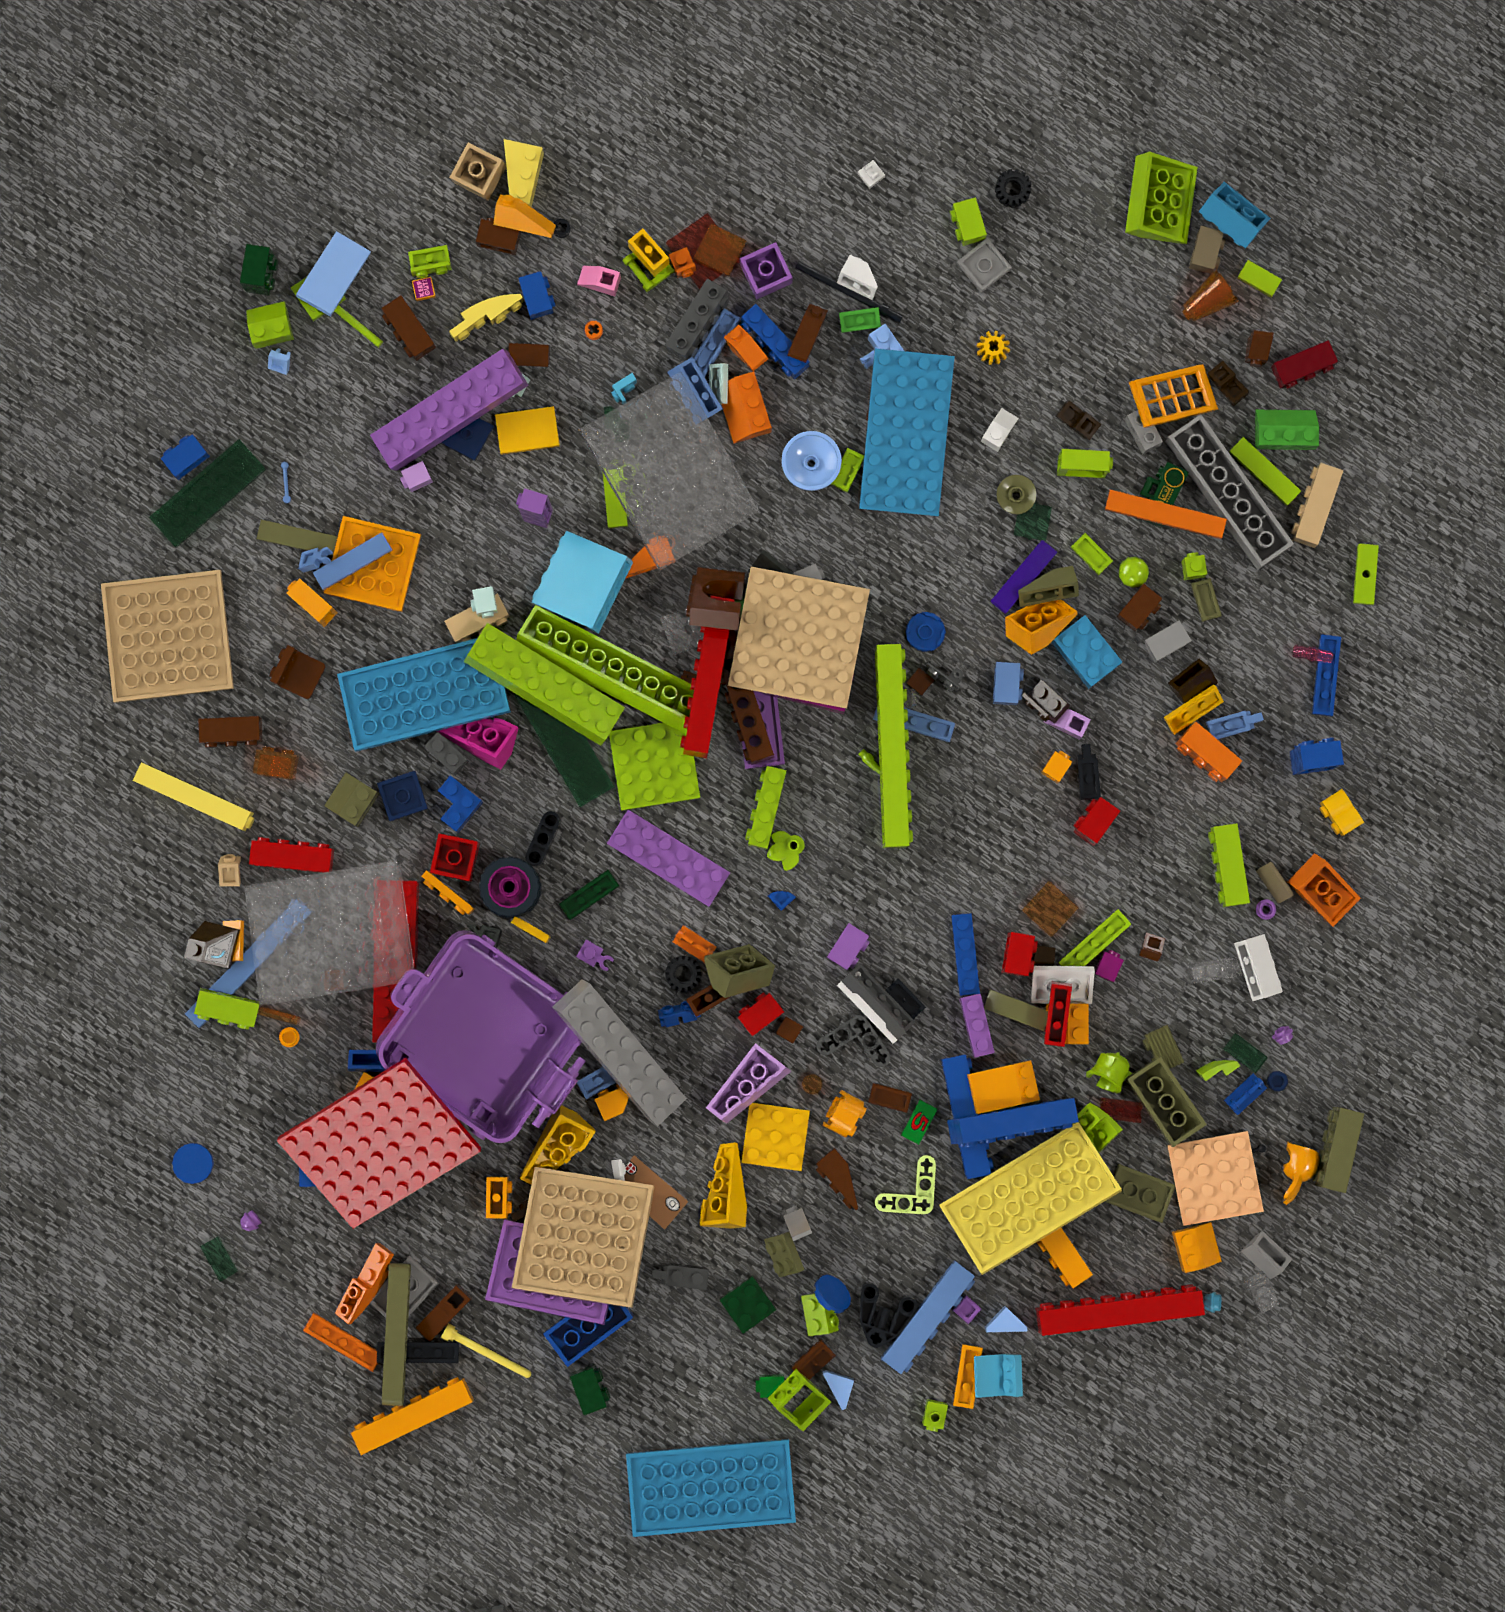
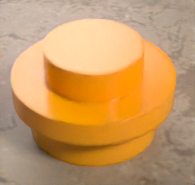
M292 1027L284 1028L279 1035V1040L285 1047H294L300 1039L299 1032Z

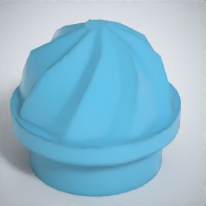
M1216 1292L1206 1294L1203 1298L1204 1308L1211 1313L1220 1311L1221 1295L1216 1294Z

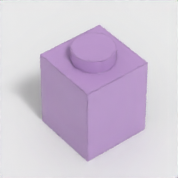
M423 461L401 471L403 477L400 480L404 488L409 487L411 492L433 483Z

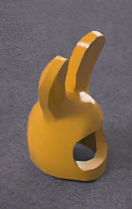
M1287 1142L1286 1146L1290 1155V1161L1283 1165L1284 1173L1293 1181L1284 1195L1283 1203L1285 1205L1295 1199L1302 1182L1312 1179L1316 1174L1320 1161L1317 1151L1292 1144L1291 1142Z

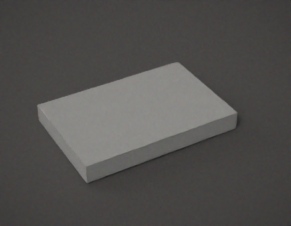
M411 1256L403 1262L411 1264L409 1316L439 1285V1282ZM388 1279L370 1302L385 1318Z

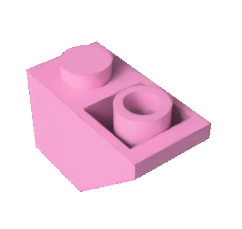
M583 266L577 285L616 296L621 275L618 271L601 266Z

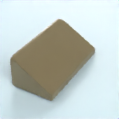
M1272 862L1265 864L1256 871L1277 903H1281L1293 896V892Z

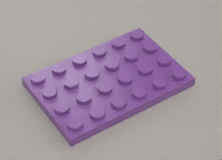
M504 1220L485 1300L604 1325L609 1304L512 1288L524 1224Z

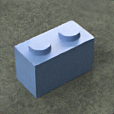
M995 663L993 704L1017 705L1018 700L1022 701L1023 689L1019 688V681H1023L1024 669H1020V663Z

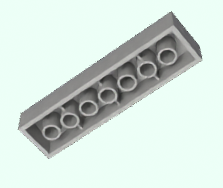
M1201 414L1168 436L1165 442L1185 470L1189 472L1188 474L1218 516L1227 519L1225 526L1257 570L1294 545Z
M581 979L552 1007L648 1121L658 1127L687 1099L591 984Z

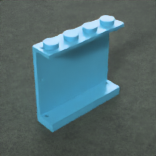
M566 531L564 536L560 538L556 553L550 559L547 571L542 575L539 588L533 594L532 603L584 625L591 631L599 634L633 561L623 554Z

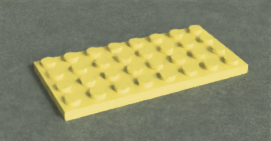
M1079 1122L939 1205L981 1275L1122 1191Z

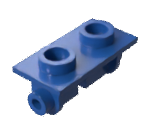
M687 1001L676 1006L667 1005L658 1010L661 1026H666V1028L679 1025L678 1017H682L683 1023L695 1021L701 1017L700 1015L697 1017L694 1015Z
M1253 1073L1224 1101L1236 1115H1239L1267 1087Z

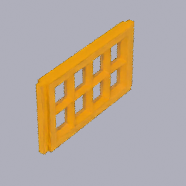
M1203 364L1129 382L1144 428L1218 410ZM1195 374L1200 388L1189 390L1185 376ZM1181 377L1185 391L1175 393L1171 379ZM1167 381L1171 395L1161 397L1156 383ZM1152 384L1156 398L1146 400L1142 386ZM1201 392L1205 406L1195 408L1191 394ZM1187 395L1191 409L1181 411L1177 397ZM1172 398L1177 412L1167 415L1162 401ZM1158 402L1162 416L1152 418L1148 404Z

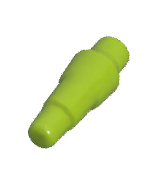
M864 749L861 750L858 755L862 758V761L880 774V767L875 762L871 753L866 752Z

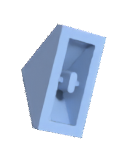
M1004 1306L985 1326V1331L1027 1332V1327Z
M827 1370L823 1371V1375L841 1409H846L854 1378Z

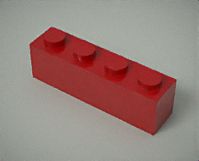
M258 837L257 841H251L249 865L332 874L334 849L329 848L330 845L318 843L317 847L309 846V842L298 841L297 845L289 844V840L278 839L277 843L269 842V838Z

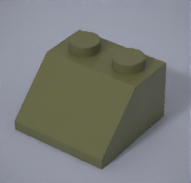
M345 773L324 806L351 824L359 827L379 796V793L350 774Z

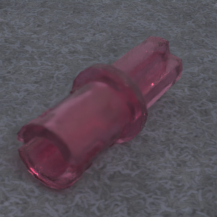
M1294 645L1292 653H1295L1292 655L1294 658L1308 659L1310 662L1316 660L1331 663L1334 656L1331 651L1316 649L1315 646L1303 647Z

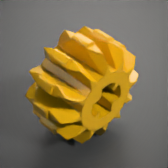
M989 331L986 332V337L980 336L981 342L976 345L980 349L977 351V355H983L982 362L988 358L989 365H992L993 360H995L997 365L1000 364V358L1006 360L1007 356L1005 353L1010 352V349L1006 347L1010 342L1008 340L1003 341L1005 338L1004 334L997 337L998 331H995L993 336ZM993 344L996 345V346H997L996 351H995V349H994L993 351H991V350H990V345H991V346H993Z

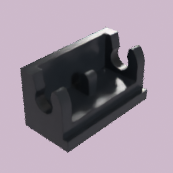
M899 978L885 990L913 1020L926 1008Z

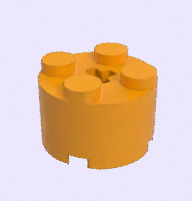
M841 1090L839 1093L842 1096L840 1098L836 1096L826 1114V1117L829 1118L828 1122L824 1121L823 1126L843 1137L848 1135L852 1137L857 1129L855 1124L858 1118H863L867 1108L864 1107V1101Z

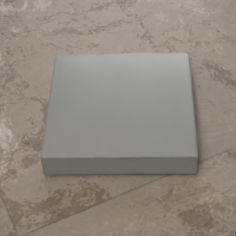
M988 237L956 263L980 293H983L1012 270L1011 265Z

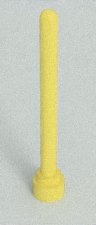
M449 1323L441 1336L446 1341L450 1340L453 1342L455 1340L525 1378L531 1376L530 1370L457 1333L458 1330L455 1329V1326Z

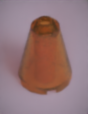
M1216 269L1182 305L1184 307L1182 313L1188 321L1190 319L1197 321L1235 305L1239 300L1233 295L1232 289Z

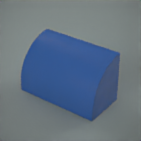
M349 1050V1072L385 1071L377 1057L376 1050Z

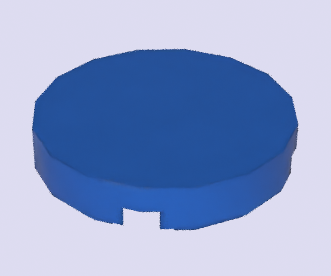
M922 612L910 619L905 633L911 647L917 651L929 652L941 645L946 631L940 617L933 613Z
M186 1144L179 1148L173 1157V1171L177 1178L185 1183H200L213 1170V1156L201 1144Z
M824 1275L815 1282V1296L828 1311L833 1310L835 1311L834 1313L838 1314L844 1312L849 1307L851 1302L850 1293L838 1278Z

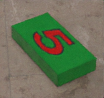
M919 1099L901 1136L919 1145L938 1109Z

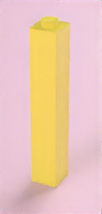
M142 762L133 781L243 831H246L247 828L250 829L254 822L252 817L254 813Z

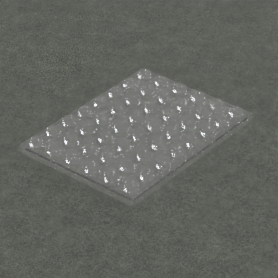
M681 371L579 429L658 570L665 568L760 512Z
M398 860L244 886L260 1006L394 985L400 981L406 971L414 969L400 861Z

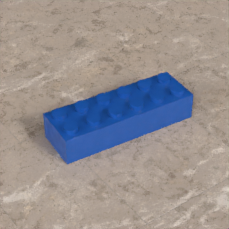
M1074 1098L1058 1099L947 1120L951 1144H958L959 1147L976 1146V1141L978 1144L996 1142V1138L997 1140L1013 1139L1015 1134L1016 1137L1034 1135V1130L1035 1133L1054 1131L1055 1129L1073 1127L1072 1123L1079 1122Z

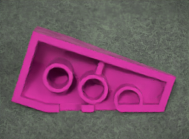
M494 718V720L482 719L436 732H439L442 736L484 762L501 770L512 754L518 727L503 719Z

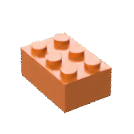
M1197 722L1193 723L1175 743L1178 746L1177 750L1184 756L1189 755L1193 758V764L1199 769H1206L1209 772L1208 776L1215 782L1227 780L1242 762L1238 756Z

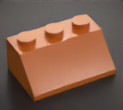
M754 371L728 380V403L721 405L733 443L771 433L772 427Z

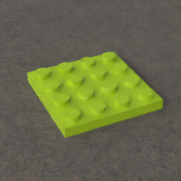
M665 723L610 732L609 736L621 811L700 798L694 756L683 755L684 748H680L682 736H686L685 733Z

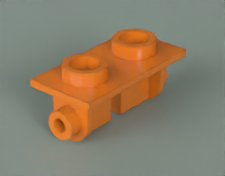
M684 925L672 941L702 962H704L705 956L713 954L717 948Z

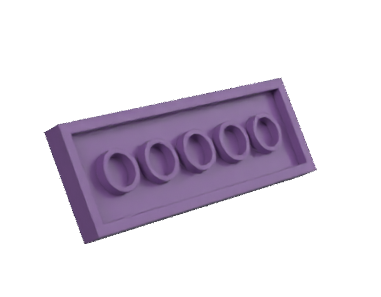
M627 810L607 842L614 849L710 907L730 874L724 868L630 810Z

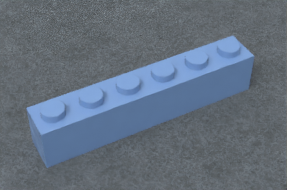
M954 1260L918 1307L900 1335L893 1340L881 1356V1359L898 1373L902 1374L903 1371L907 1373L913 1365L912 1359L915 1355L920 1356L926 1348L924 1343L927 1339L932 1340L938 1332L936 1327L939 1323L942 1322L944 1324L949 1318L950 1313L948 1311L952 1306L957 1307L963 1298L961 1294L964 1290L969 1291L975 1283L973 1278L975 1276Z

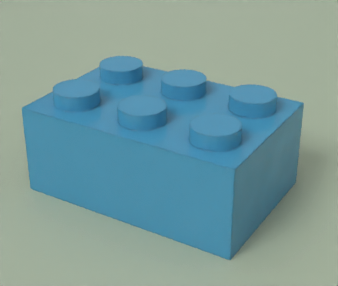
M1225 182L1211 194L1199 210L1204 219L1213 222L1222 233L1228 234L1237 245L1243 246L1245 249L1271 219Z
M1086 615L1051 642L1088 689L1122 663L1121 659Z

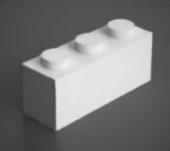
M1265 934L1234 943L1252 1001L1282 993L1281 982L1278 978Z

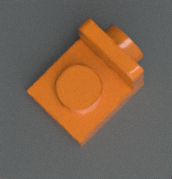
M687 247L669 254L677 278H687L694 274L696 266Z

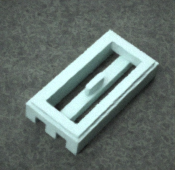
M709 364V386L720 404L728 403V364Z

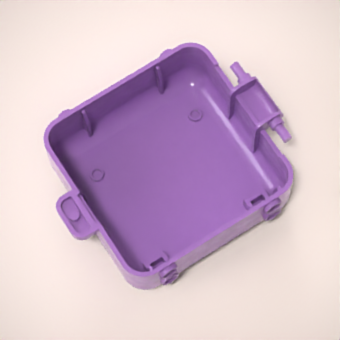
M462 930L449 937L424 974L417 969H410L405 972L391 992V1000L399 1009L379 1036L376 1043V1054L385 1070L407 1058L454 1116L467 1124L474 1135L482 1140L487 1138L496 1143H505L512 1140L518 1134L537 1104L541 1105L540 1113L532 1123L537 1128L541 1126L546 1117L549 1118L552 1113L555 1114L578 1082L576 1079L579 1075L578 1071L586 1060L579 1056L573 1066L569 1067L567 1071L562 1069L576 1048L581 1044L580 1039L552 1008L565 994L494 946L495 942L483 934L480 937L472 931Z

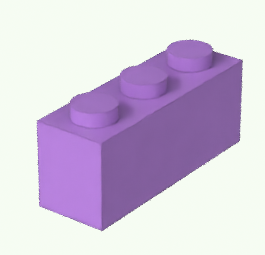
M981 994L959 998L973 1057L995 1053Z

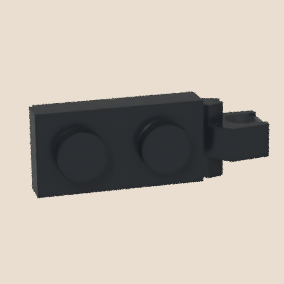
M1082 744V755H1077L1080 800L1098 799L1101 797L1098 758H1096V754H1091L1090 744Z

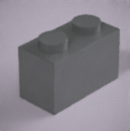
M439 732L424 746L455 776L469 762Z

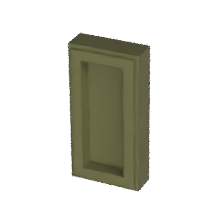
M1211 578L1191 583L1201 621L1204 622L1221 617Z

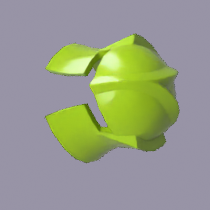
M1119 1052L1101 1053L1095 1066L1086 1072V1077L1090 1078L1093 1074L1101 1076L1096 1086L1117 1094L1121 1092L1123 1081L1132 1073L1129 1071L1127 1059L1120 1056Z

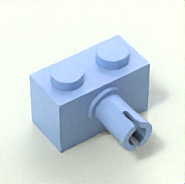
M886 324L869 334L868 340L874 349L904 351ZM874 350L860 358L861 363L864 364L866 369L873 365Z

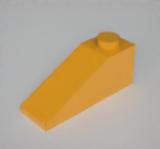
M500 194L495 207L493 225L552 238L556 228L553 222L521 199L514 198L511 195Z

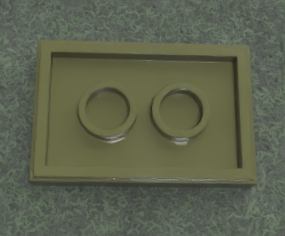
M1118 1164L1114 1178L1122 1191L1104 1202L1163 1223L1175 1185Z

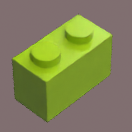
M976 197L954 203L950 211V217L952 222H956L958 228L955 230L957 240L961 241L963 246L985 240L987 233Z

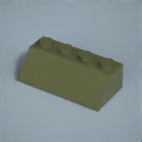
M1162 1057L1141 1067L1125 1079L1171 1147L1176 1146L1207 1125Z

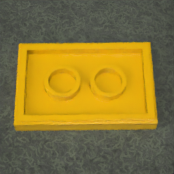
M554 406L495 414L501 455L560 447Z

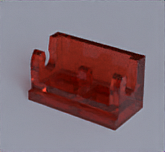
M1101 1097L1100 1109L1113 1120L1141 1123L1143 1105L1140 1102Z

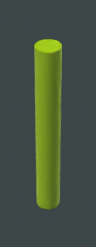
M337 306L334 311L378 348L382 345L383 341L341 306Z

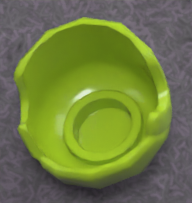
M1134 556L1127 557L1121 562L1119 577L1124 585L1131 588L1140 587L1147 581L1149 568L1143 559Z

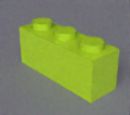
M200 988L194 1014H197L199 1019L209 1020L214 1018L218 1019L217 1022L229 1025L232 1022L238 1024L237 1027L249 1029V1027L254 1028L260 1001Z

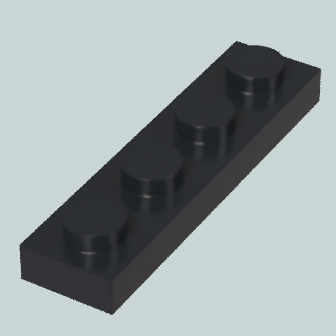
M377 1342V1363H384L385 1342ZM407 1342L406 1363H459V1342Z

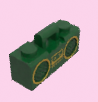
M1167 462L1165 466H1160L1156 477H1159L1158 480L1148 476L1139 495L1146 499L1173 505L1189 472ZM1152 486H1157L1154 494H1149ZM1144 520L1160 529L1163 526L1159 523Z

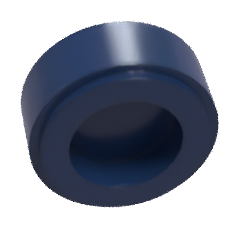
M1281 1071L1271 1072L1267 1077V1085L1273 1091H1282L1288 1084L1287 1076Z

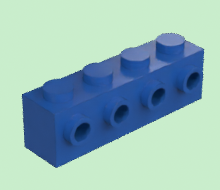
M757 304L741 316V326L747 333L751 332L754 335L756 343L761 348H766L769 352V357L774 362L778 361L782 366V371L788 377L791 376L795 380L809 367V360L805 363L787 356L792 342Z

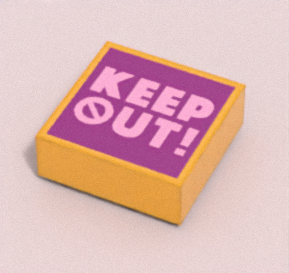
M431 277L412 281L416 301L436 297Z

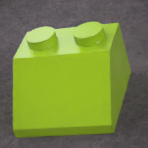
M285 301L246 310L249 334L255 349L294 340Z

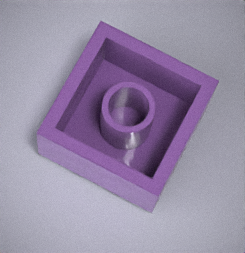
M776 242L740 258V266L756 300L792 284L793 277Z

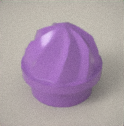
M253 1210L249 1213L245 1212L240 1220L242 1229L246 1231L258 1229V1225L262 1223Z

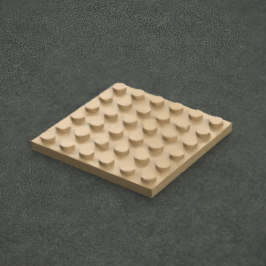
M751 567L728 686L847 709L870 589Z
M221 570L101 584L114 703L234 689Z
M535 1167L512 1288L633 1308L654 1185Z

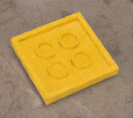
M759 1103L750 1104L741 1163L802 1171L810 1111Z

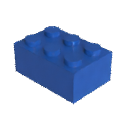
M1334 738L1322 739L1318 743H1314V740L1304 741L1294 746L1295 749L1289 751L1293 775L1333 770L1344 765L1341 741H1334Z

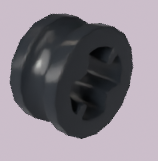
M561 218L554 221L556 225L555 236L558 238L567 237L571 230L569 222ZM559 224L567 226L565 232L556 231Z

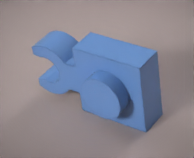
M328 547L321 550L315 548L302 552L298 569L304 573L318 569L320 563L329 564L331 560L327 556L333 554V552Z

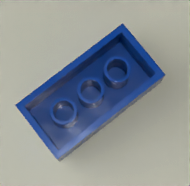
M609 1305L604 1325L564 1317L546 1330L543 1335L568 1367L631 1320L634 1315L628 1307Z

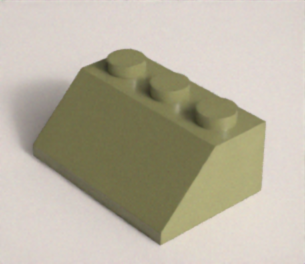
M750 944L704 957L711 985L724 998L770 986L775 965Z

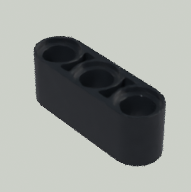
M548 811L542 816L525 856L527 863L533 867H539L545 861L561 824V819L557 813ZM555 816L557 818L556 824L548 826L546 824L547 817ZM541 834H547L549 837L548 842L544 845L538 842V837ZM534 852H538L541 856L537 863L530 861V855Z

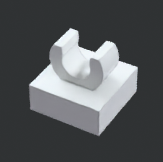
M874 160L857 173L869 189L885 178V174Z

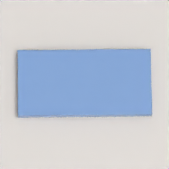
M336 231L298 290L296 297L331 317L368 259L371 251Z

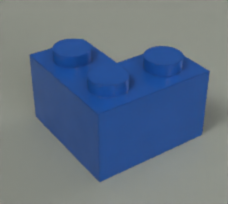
M451 775L438 790V792L453 803L441 820L459 833L483 804V801Z

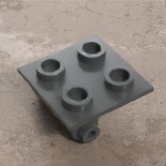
M927 663L925 667L927 670L926 674L934 680L937 678L943 682L942 686L952 693L953 690L956 693L960 688L958 684L963 677V672L960 669H954L947 677L932 664Z

